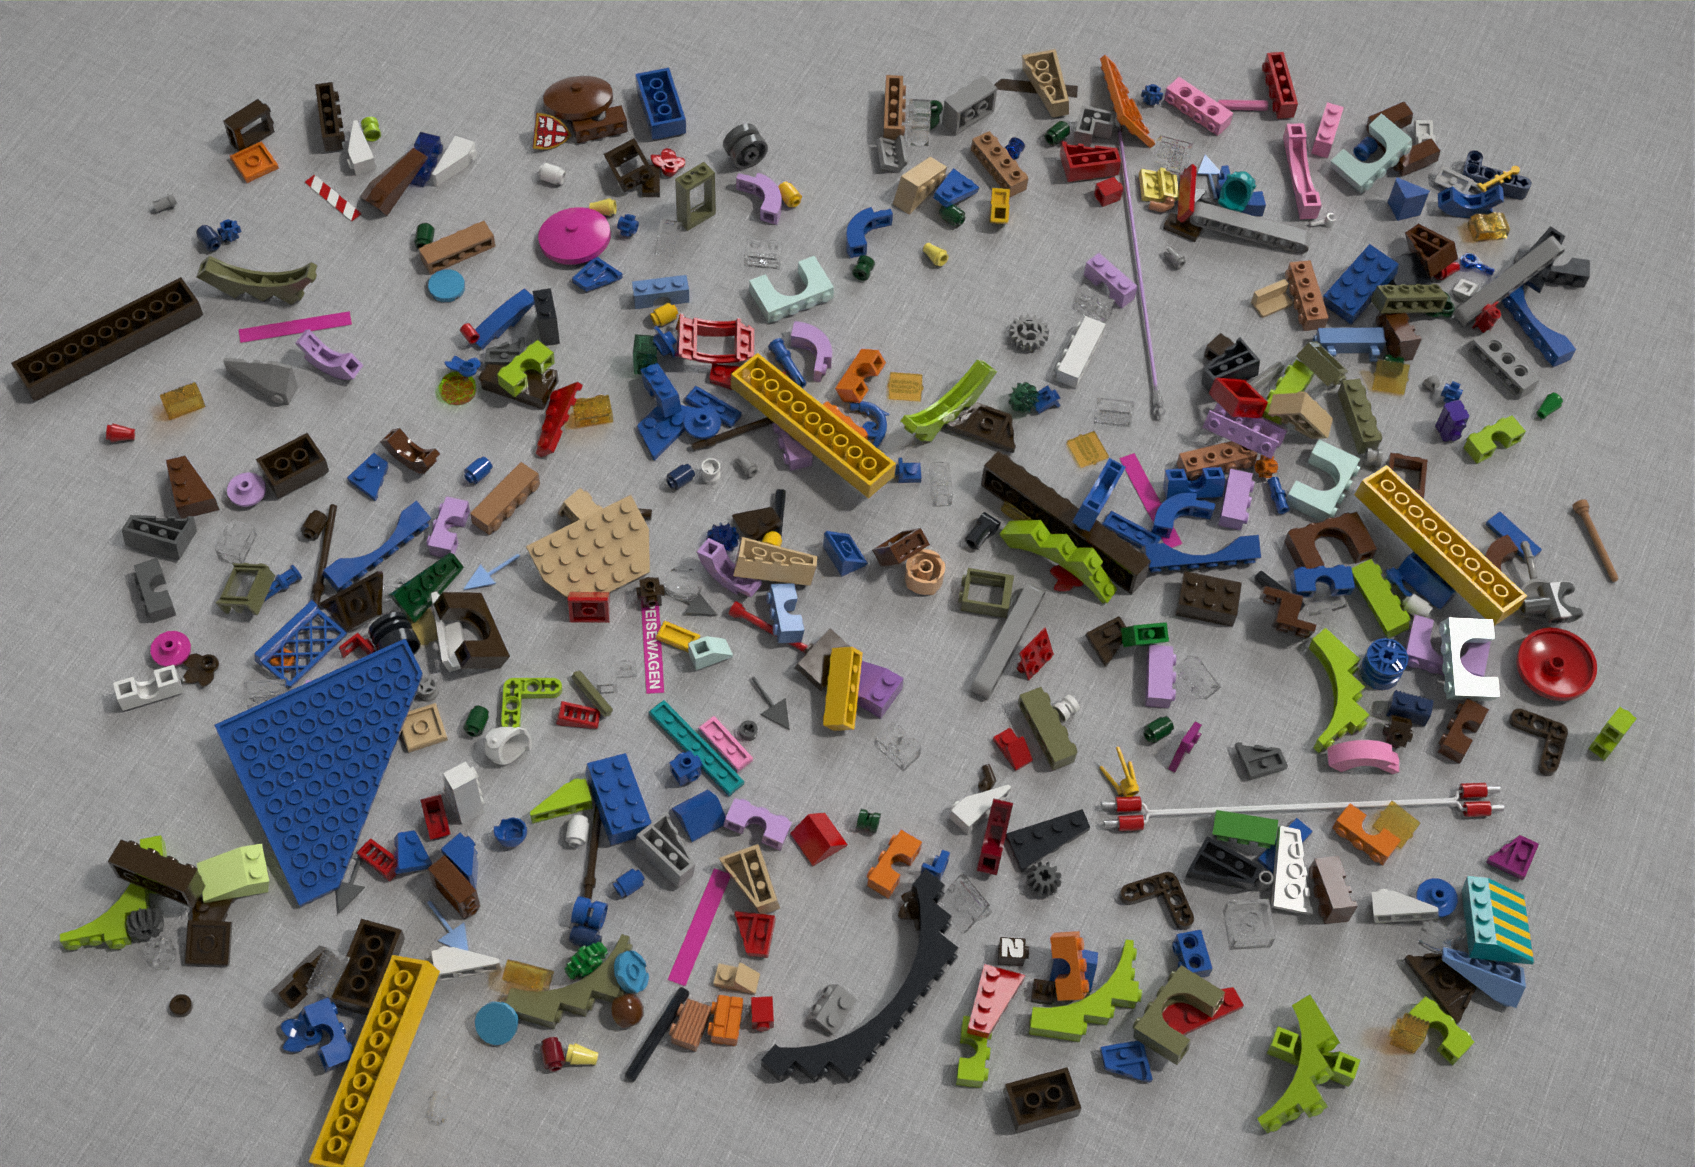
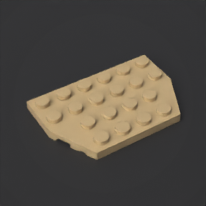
M631 495L526 546L543 581L560 592L565 598H568L570 592H612L650 572L649 528Z

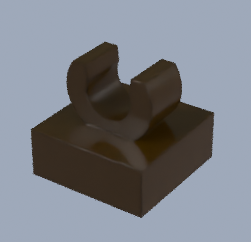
M1034 978L1031 1002L1052 1005L1055 982Z

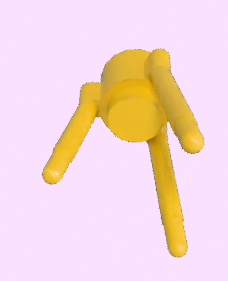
M1117 746L1118 757L1126 777L1120 781L1121 785L1119 786L1103 766L1099 768L1115 787L1118 795L1123 794L1124 797H1133L1139 793L1132 762L1129 761L1128 771L1121 749Z

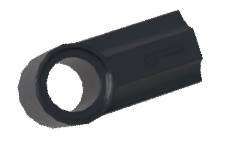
M983 512L978 518L975 527L965 537V542L973 550H978L989 536H993L998 531L1001 522L988 513Z

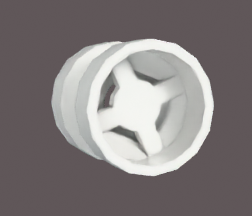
M713 458L704 460L701 465L702 480L707 484L717 483L720 480L719 461Z
M1069 694L1062 698V702L1052 706L1053 709L1057 710L1061 722H1066L1071 714H1076L1080 710L1077 700Z

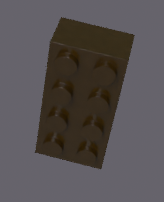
M121 839L108 860L117 878L191 908L195 906L206 887L202 876L194 865L186 863V865L181 864L172 856H161L158 851L152 848L146 850L132 840L127 842Z
M365 919L360 920L330 996L331 1001L334 1002L336 1007L368 1016L392 955L399 956L405 937L402 929Z

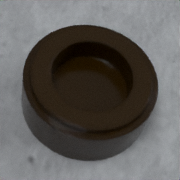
M179 994L171 999L169 1007L176 1017H185L191 1013L193 1003L187 995Z

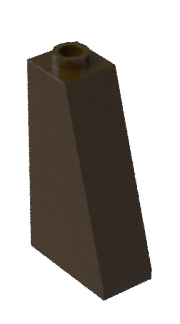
M488 364L485 370L481 371L479 381L483 390L544 410L551 393L559 382L557 370L548 369L543 374L533 369L526 370L524 373L527 375L528 387L514 397L502 388L498 382L497 374L501 368L506 367L505 365Z

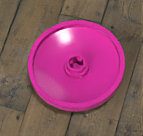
M583 207L568 208L553 214L542 224L538 234L540 248L546 257L554 262L570 265L584 263L596 258L607 248L611 239V231L607 219L601 213Z

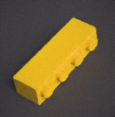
M854 647L832 648L830 670L827 678L828 687L825 696L826 704L823 726L833 731L854 730L863 652Z

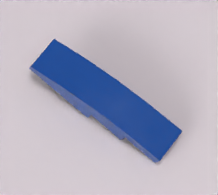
M524 288L498 307L475 329L480 335L479 340L475 343L484 350L495 336L499 338L510 325L514 327L534 305L533 295Z

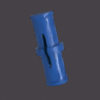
M1271 477L1267 480L1271 490V499L1275 502L1277 512L1285 514L1290 510L1285 498V490H1282L1278 477Z

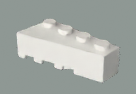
M466 761L443 773V794L461 824L484 813L482 805L485 804L482 798V791L479 788L481 785L477 779L479 776L473 766L469 767Z

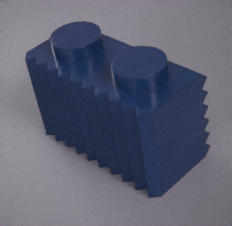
M1395 690L1388 702L1386 716L1395 715L1411 719V722L1414 724L1426 726L1431 717L1434 701Z

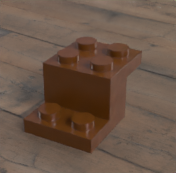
M1264 586L1259 599L1263 600V603L1274 606L1275 603L1278 604L1272 627H1276V631L1282 633L1294 632L1295 636L1306 639L1307 636L1310 637L1315 632L1317 624L1298 619L1303 596Z

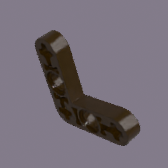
M1518 708L1513 710L1509 717V723L1512 727L1545 739L1538 769L1541 774L1552 776L1557 771L1568 735L1567 727L1560 722ZM1517 716L1521 717V722L1517 721ZM1540 722L1543 725V729H1536L1533 723ZM1555 730H1559L1560 736L1556 735ZM1548 746H1555L1558 749V753L1550 752ZM1549 759H1552L1550 763L1551 768L1548 769L1546 763Z
M1163 872L1122 887L1119 895L1122 903L1133 905L1162 895L1175 926L1181 930H1187L1192 926L1194 922L1193 912L1176 875L1172 872ZM1165 879L1172 881L1170 888L1167 883L1164 884ZM1151 884L1154 887V892H1145L1143 885ZM1127 891L1134 893L1132 898L1125 896ZM1177 896L1181 899L1182 903L1180 905H1173L1170 898ZM1181 909H1183V910H1182V915H1183V917H1184V918H1188L1187 923H1185L1184 921H1180V918H1181L1180 910H1181Z

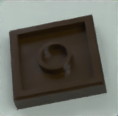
M188 920L185 964L230 965L233 922Z

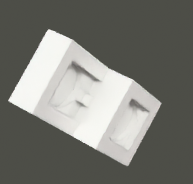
M1433 120L1414 121L1416 145L1431 138L1436 143L1435 135H1433Z
M1461 279L1453 289V293L1464 302L1480 291L1478 290V284L1465 279Z

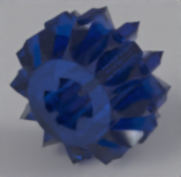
M720 522L719 526L713 524L712 530H708L706 540L708 538L724 545L726 553L727 551L733 553L734 548L738 546L739 534L736 532L735 526L730 527L729 522L726 525Z

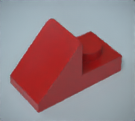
M1011 728L993 737L994 743L1015 771L1033 761L1024 737L1018 738Z
M441 794L420 799L430 840L451 835Z

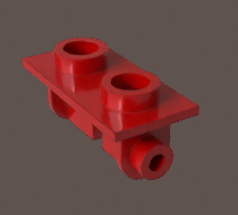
M1498 301L1492 305L1489 303L1482 308V313L1475 318L1476 322L1472 329L1478 326L1482 333L1488 330L1491 331L1501 316L1500 310L1496 308L1499 303Z

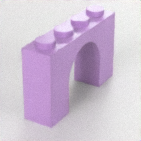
M1414 615L1409 626L1405 644L1408 654V666L1444 675L1442 671L1443 657L1434 651L1430 642L1434 620ZM1491 641L1487 643L1466 644L1465 654L1460 658V661L1467 672L1474 676L1484 677Z

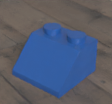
M460 832L441 848L442 855H445L476 889L478 875V852L474 847L476 844L469 836L465 837Z

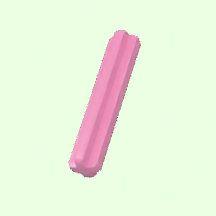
M1218 100V103L1228 110H1268L1267 100Z

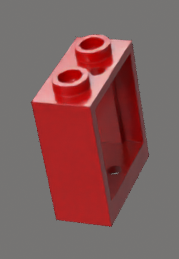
M1215 378L1209 395L1232 417L1262 418L1268 404L1246 380Z

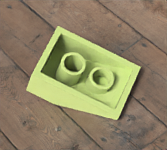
M262 844L239 847L197 863L198 872L206 886L202 892L203 903L267 893L269 890V877Z

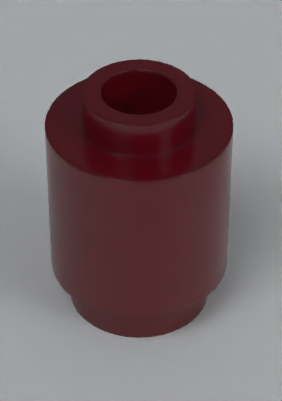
M549 1037L542 1040L540 1051L544 1068L549 1069L550 1072L561 1070L562 1066L566 1063L562 1043L557 1037Z

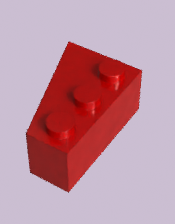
M1063 141L1061 143L1060 158L1068 182L1119 175L1121 159L1117 148L1096 145L1095 148L1085 147L1084 144L1078 143V146L1069 145Z

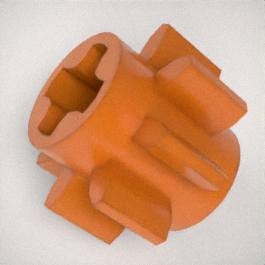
M1261 455V460H1256L1255 471L1259 474V477L1271 478L1272 474L1277 473L1278 463L1274 460V456L1270 459Z

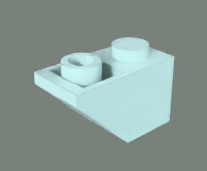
M706 636L688 643L689 656L696 670L733 657L726 639Z

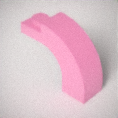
M1355 740L1339 743L1327 748L1329 766L1340 772L1359 766H1374L1391 774L1399 772L1398 754L1392 751V745L1373 740Z

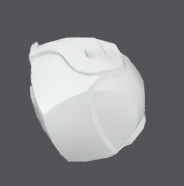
M498 727L490 730L485 737V753L496 764H509L523 754L525 750L531 751L532 749L531 736L525 728Z

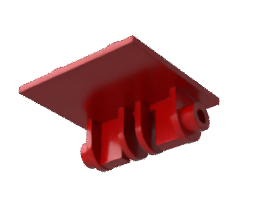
M1045 627L1019 653L1021 661L1017 664V670L1020 673L1025 672L1028 680L1037 674L1054 655Z

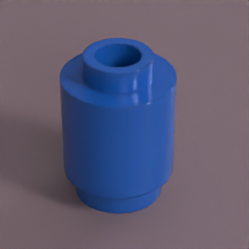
M482 456L464 469V477L469 483L477 484L491 472L493 466L486 457Z
M632 868L618 877L616 882L613 883V887L621 898L624 896L628 897L644 886L642 881L645 878L639 869L635 871Z

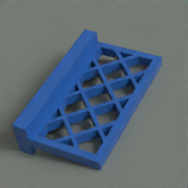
M311 600L254 653L255 662L260 666L263 665L291 689L347 636V632L318 608V605ZM319 616L324 620V626H312V620ZM324 630V639H312V631ZM327 630H336L340 635L335 639H327ZM300 631H310V639L298 640V633ZM325 643V649L322 652H312V644ZM287 644H296V653H283V647ZM298 644H310V652L298 653ZM274 657H281V666H272L268 661ZM283 657H296V666H284ZM298 657H310V663L305 666H298ZM284 670H296V676L289 681L284 677Z

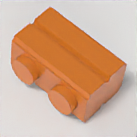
M718 995L717 1002H712L711 1014L714 1015V1021L709 1022L708 1035H711L712 1043L737 1046L743 998Z

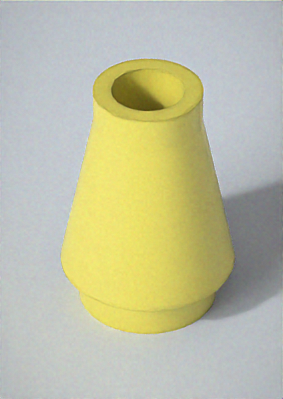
M609 198L590 203L589 209H593L602 215L612 216V214L617 212V205L615 200Z
M926 243L923 247V252L927 254L934 265L943 266L948 261L949 256L946 250L936 247L931 243Z
M576 1043L574 1045L569 1044L565 1061L570 1062V1065H596L599 1052L592 1051Z

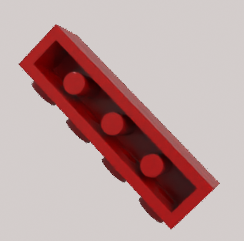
M1284 52L1267 53L1265 62L1262 63V72L1266 75L1265 82L1269 86V97L1273 101V111L1276 112L1277 119L1294 118L1298 101Z

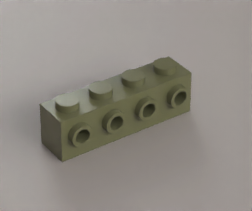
M1437 284L1376 286L1371 302L1380 313L1442 312L1448 296Z
M1360 378L1343 380L1337 394L1358 454H1365L1367 447L1377 450L1382 441V434L1377 429V420L1372 414L1371 402L1367 400L1366 388L1362 385Z
M1038 687L1020 694L1018 706L1051 769L1056 770L1074 763L1078 751L1076 745L1073 742L1071 743L1068 738L1067 728L1061 725L1057 710L1052 708L1048 693H1044L1042 687Z

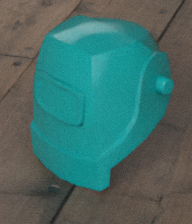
M1234 171L1232 174H1227L1228 179L1222 186L1218 204L1226 209L1241 213L1253 195L1256 181L1246 171Z

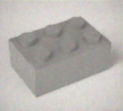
M982 76L979 79H975L968 86L962 87L952 96H948L944 100L942 124L956 136L994 112L997 87L985 76Z

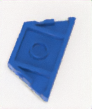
M681 405L682 412L665 418L658 406H656L637 425V429L643 437L644 443L648 447L654 461L685 431V416L690 411L698 408Z

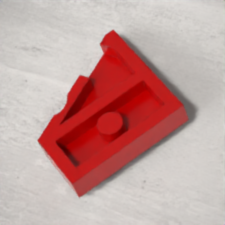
M735 911V917L747 955L768 958L776 921L775 915Z

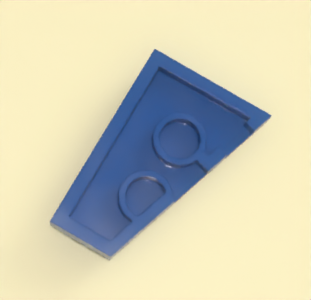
M953 168L936 190L933 198L947 208L976 194L979 186Z

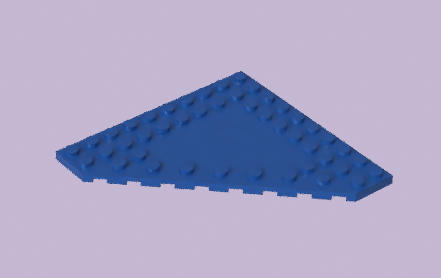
M406 639L400 640L214 725L300 907L339 889L423 677V672Z

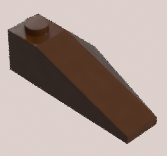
M412 148L373 179L365 188L360 198L388 216L428 157Z

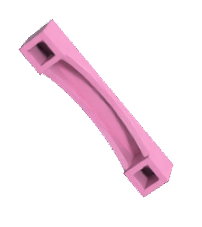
M1304 123L1287 124L1283 141L1299 218L1317 219L1322 205L1319 192L1315 191L1309 172Z

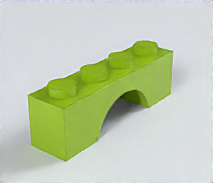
M1278 1026L1272 1036L1266 1054L1299 1066L1302 1050L1299 1034ZM1341 1051L1323 1053V1057L1334 1073L1330 1080L1349 1087L1355 1079L1361 1059Z

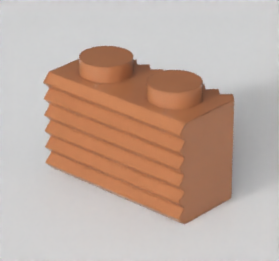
M687 998L685 1005L680 1004L677 1012L679 1019L677 1024H672L669 1036H672V1044L696 1052L711 1016V1006Z

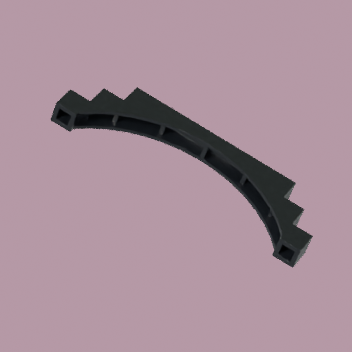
M926 869L912 884L911 891L916 895L919 910V944L912 968L893 1000L864 1026L833 1041L805 1047H779L774 1044L761 1059V1066L780 1082L784 1078L789 1079L795 1071L794 1066L814 1082L818 1078L822 1080L830 1070L827 1068L828 1066L848 1083L852 1078L856 1080L864 1070L862 1066L866 1062H872L877 1055L876 1050L880 1045L884 1047L891 1038L889 1034L894 1029L898 1030L905 1021L903 1019L907 1013L912 1014L918 1006L916 1002L920 997L925 998L932 989L930 987L934 981L939 982L945 974L943 970L946 966H952L959 957L957 956L959 948L942 935H945L952 926L950 924L952 916L936 904L945 895V884Z

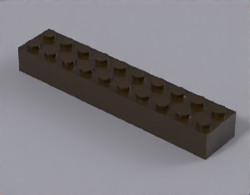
M182 277L11 362L32 400L36 401L202 316L203 312L199 301Z
M997 451L984 465L981 481L983 488L1026 519L1041 520L1050 534H1067L1077 548H1094L1103 561L1100 566L1110 580L1132 595L1146 580L1151 563L1147 555L1137 551L1129 542L1123 541L1115 532L1109 531L1098 520L1095 521L1090 531L1080 529L1072 522L1079 508L1073 505L1069 499L1059 495L1055 489L1041 482L1037 476L1027 472L1023 466L1013 462L1008 455Z

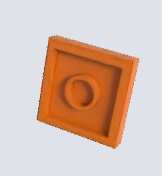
M262 141L230 155L232 163L246 183L279 169L277 162Z

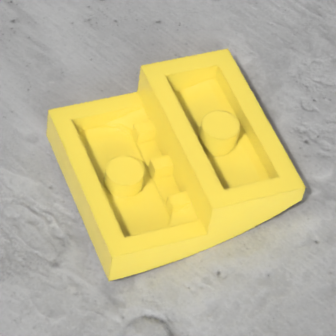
M1160 167L1157 172L1146 169L1139 171L1142 201L1164 202L1168 196L1173 197L1175 201L1179 200L1176 170Z

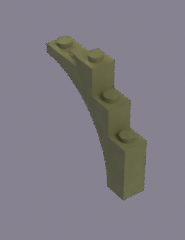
M208 256L201 262L196 278L233 298L246 292L263 302L269 297L276 296L293 305L303 298L305 287L315 281L318 265L310 262L301 268L291 271L261 272L236 267Z
M621 934L615 949L606 961L593 973L580 981L563 988L547 991H525L511 988L505 1003L515 1010L518 1019L555 1029L556 1023L561 1022L563 1017L562 1010L586 1017L588 1010L592 1011L595 998L613 1003L615 998L626 993L616 980L614 963L620 953L632 950L633 945L630 943V936Z

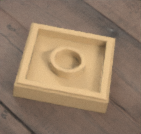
M436 703L408 712L401 730L408 753L448 740Z

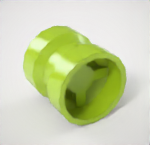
M369 116L361 120L365 139L370 142L378 140L381 137L377 118Z

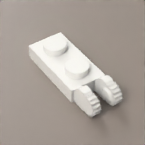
M1441 166L1434 180L1436 184L1445 188L1453 186L1459 192L1467 195H1476L1469 192L1471 186L1481 191L1477 186L1478 183L1474 182L1473 179L1444 166Z

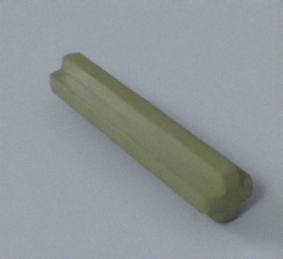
M580 670L575 671L571 676L572 680L604 717L610 716L613 708Z

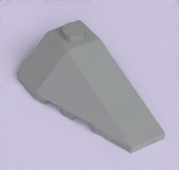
M224 358L223 360L226 371L275 403L290 404L298 388L292 366L275 361H268L267 364H264L259 360H253L252 363L236 358Z

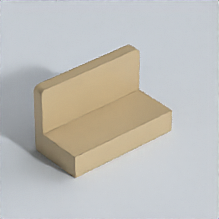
M1285 279L1254 291L1251 303L1262 318L1292 306L1293 302L1286 294L1288 283Z

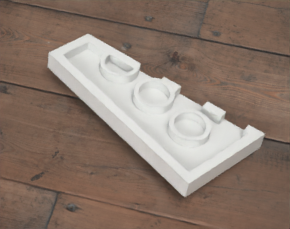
M1284 826L1277 828L1271 908L1312 915L1313 909L1312 906L1310 907L1309 901L1310 890L1307 888L1306 882L1307 871L1303 863L1304 852L1301 832L1298 829Z

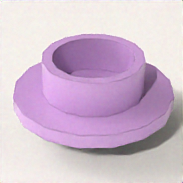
M249 472L235 476L227 487V495L231 502L243 507L257 504L266 493V484L262 477Z

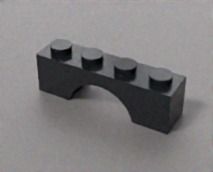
M1519 249L1514 258V264L1521 260L1528 250ZM1572 257L1565 265H1552L1545 282L1584 288L1590 278V260Z

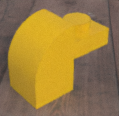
M992 188L990 223L1008 224L1010 189Z

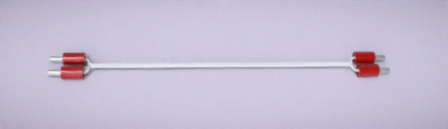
M1485 782L1461 783L1455 798L1165 810H1148L1146 804L1141 802L1140 796L1115 797V801L1101 802L1102 809H1115L1116 813L1141 812L1142 806L1148 812L1145 821L1143 815L1118 816L1117 820L1103 822L1104 828L1117 827L1118 831L1144 830V824L1148 822L1149 816L1207 814L1216 813V810L1256 812L1346 808L1350 803L1355 807L1455 803L1463 811L1465 817L1491 816L1492 812H1504V805H1491L1490 801L1464 802L1463 807L1456 801L1459 795L1462 799L1486 798L1489 793H1500V786H1487Z

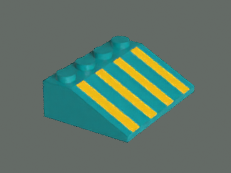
M1467 876L1461 894L1469 958L1533 965L1534 959L1524 895L1490 878Z

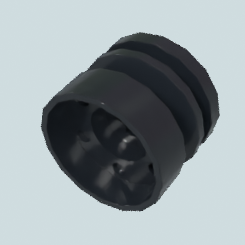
M402 612L385 614L375 620L369 627L368 634L375 647H377V651L403 639H406L413 655L420 649L421 643L412 629L406 614Z

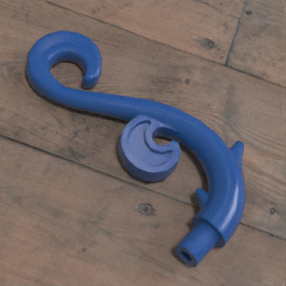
M871 402L850 403V411L859 410L867 415L872 414L877 419L879 424L878 430H873L876 428V423L872 421H867L862 427L866 430L868 439H875L872 444L877 448L887 431L885 416L890 414Z

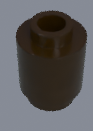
M313 510L312 513H309L300 529L302 535L309 540L318 539L327 523V516L319 510Z

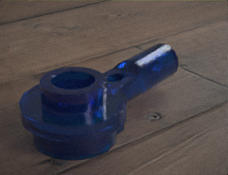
M1465 253L1460 258V264L1465 269L1476 268L1490 275H1493L1495 271L1494 268L1479 261V257L1473 253Z

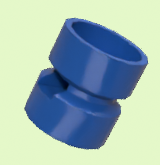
M578 896L573 907L571 923L582 926L587 923L588 927L601 930L606 919L608 903L597 900L592 903L591 899ZM591 909H592V910H593L592 917H589V916H590Z

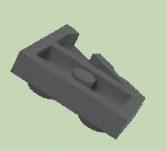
M1242 742L1235 744V749L1249 780L1283 771L1288 767L1280 748H1266L1261 745H1254V747L1242 745Z

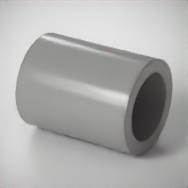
M1262 871L1259 874L1255 883L1258 890L1267 891L1273 881L1272 873Z

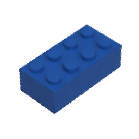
M664 68L635 74L636 89L652 140L685 134L686 118L670 69Z
M1369 244L1324 294L1323 302L1325 307L1352 325L1371 304V298L1376 286L1387 285L1397 274L1399 264Z
M624 753L586 764L585 776L610 846L636 839L637 834L652 822L627 754Z

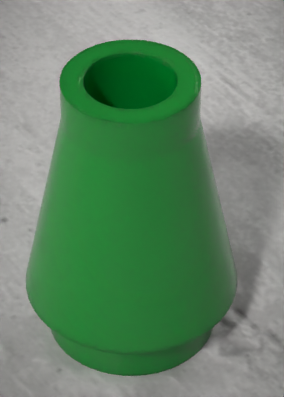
M1554 392L1548 394L1536 414L1541 419H1545L1562 407V397Z

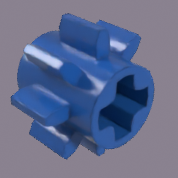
M1155 84L1146 85L1145 90H1142L1141 97H1144L1143 102L1150 106L1158 105L1159 100H1162L1163 93L1160 92L1161 87Z
M625 214V217L621 216L619 218L617 229L621 230L620 235L629 237L631 234H636L639 227V221L635 220L636 216Z
M227 219L220 222L221 228H218L217 231L223 241L232 242L239 239L238 233L242 231L236 220Z
M1452 381L1451 385L1446 383L1440 395L1445 397L1443 402L1449 403L1459 400L1463 392L1462 389H1459L1461 384Z

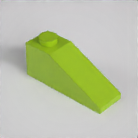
M586 778L573 779L569 783H565L531 810L532 824L593 809Z

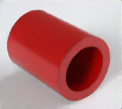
M466 323L460 328L461 334L470 344L479 340L480 335L470 323Z

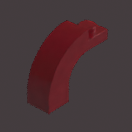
M993 798L977 871L997 875L1013 803Z

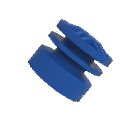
M1377 639L1371 643L1360 664L1359 672L1362 680L1373 689L1388 690L1397 685L1408 665L1407 651L1399 642L1393 639Z

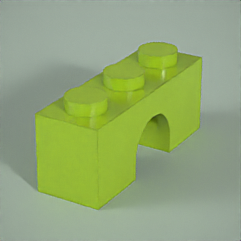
M538 340L530 344L523 353L514 357L510 364L500 369L497 374L499 385L516 397L528 387L527 375L524 372L533 369L543 374L555 364L554 352Z
M1513 415L1507 418L1503 417L1492 426L1487 425L1480 432L1470 434L1466 438L1467 441L1463 448L1475 463L1479 464L1492 457L1497 447L1493 441L1500 442L1507 449L1521 442L1526 431Z
M1619 707L1588 749L1605 761L1637 718L1628 710Z
M1426 996L1404 1019L1419 1034L1428 1028L1437 1029L1443 1037V1043L1438 1047L1437 1051L1452 1065L1475 1043L1467 1031L1458 1027L1451 1016L1442 1012L1438 1004Z
M963 1016L960 1044L972 1046L976 1054L971 1058L959 1057L956 1085L982 1088L983 1082L988 1081L989 1068H985V1061L990 1059L991 1047H987V1038L967 1033L971 1017Z

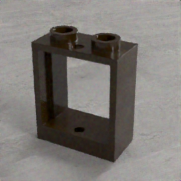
M256 99L223 120L229 143L238 152L262 141L275 132L273 127L274 121L270 116L271 110L266 103L263 104L259 99ZM261 118L262 122L241 134V129Z
M635 138L603 154L624 193L655 177ZM639 155L644 165L620 177L616 167Z

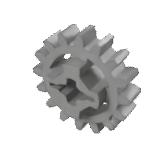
M1029 314L1025 318L1020 315L1019 320L1015 318L1014 322L1010 325L1009 336H1011V342H1016V347L1021 345L1022 350L1026 347L1029 351H1032L1033 347L1039 350V345L1044 346L1045 341H1048L1049 329L1047 328V323H1042L1043 318L1036 319V315L1033 318Z

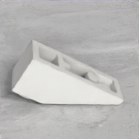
M354 120L347 163L350 170H354L356 176L376 170V165L357 120Z
M458 136L453 138L432 173L434 186H439L467 168L472 160H475L477 156L475 142Z
M1005 785L965 797L961 802L956 801L950 808V820L968 835L990 814L993 798L1004 801L1009 797L1011 786Z
M1379 889L1376 892H1372L1375 923L1439 919L1438 907L1396 891Z
M448 946L439 947L437 950L432 951L433 965L440 971L437 983L501 971L498 958L455 947L449 948Z

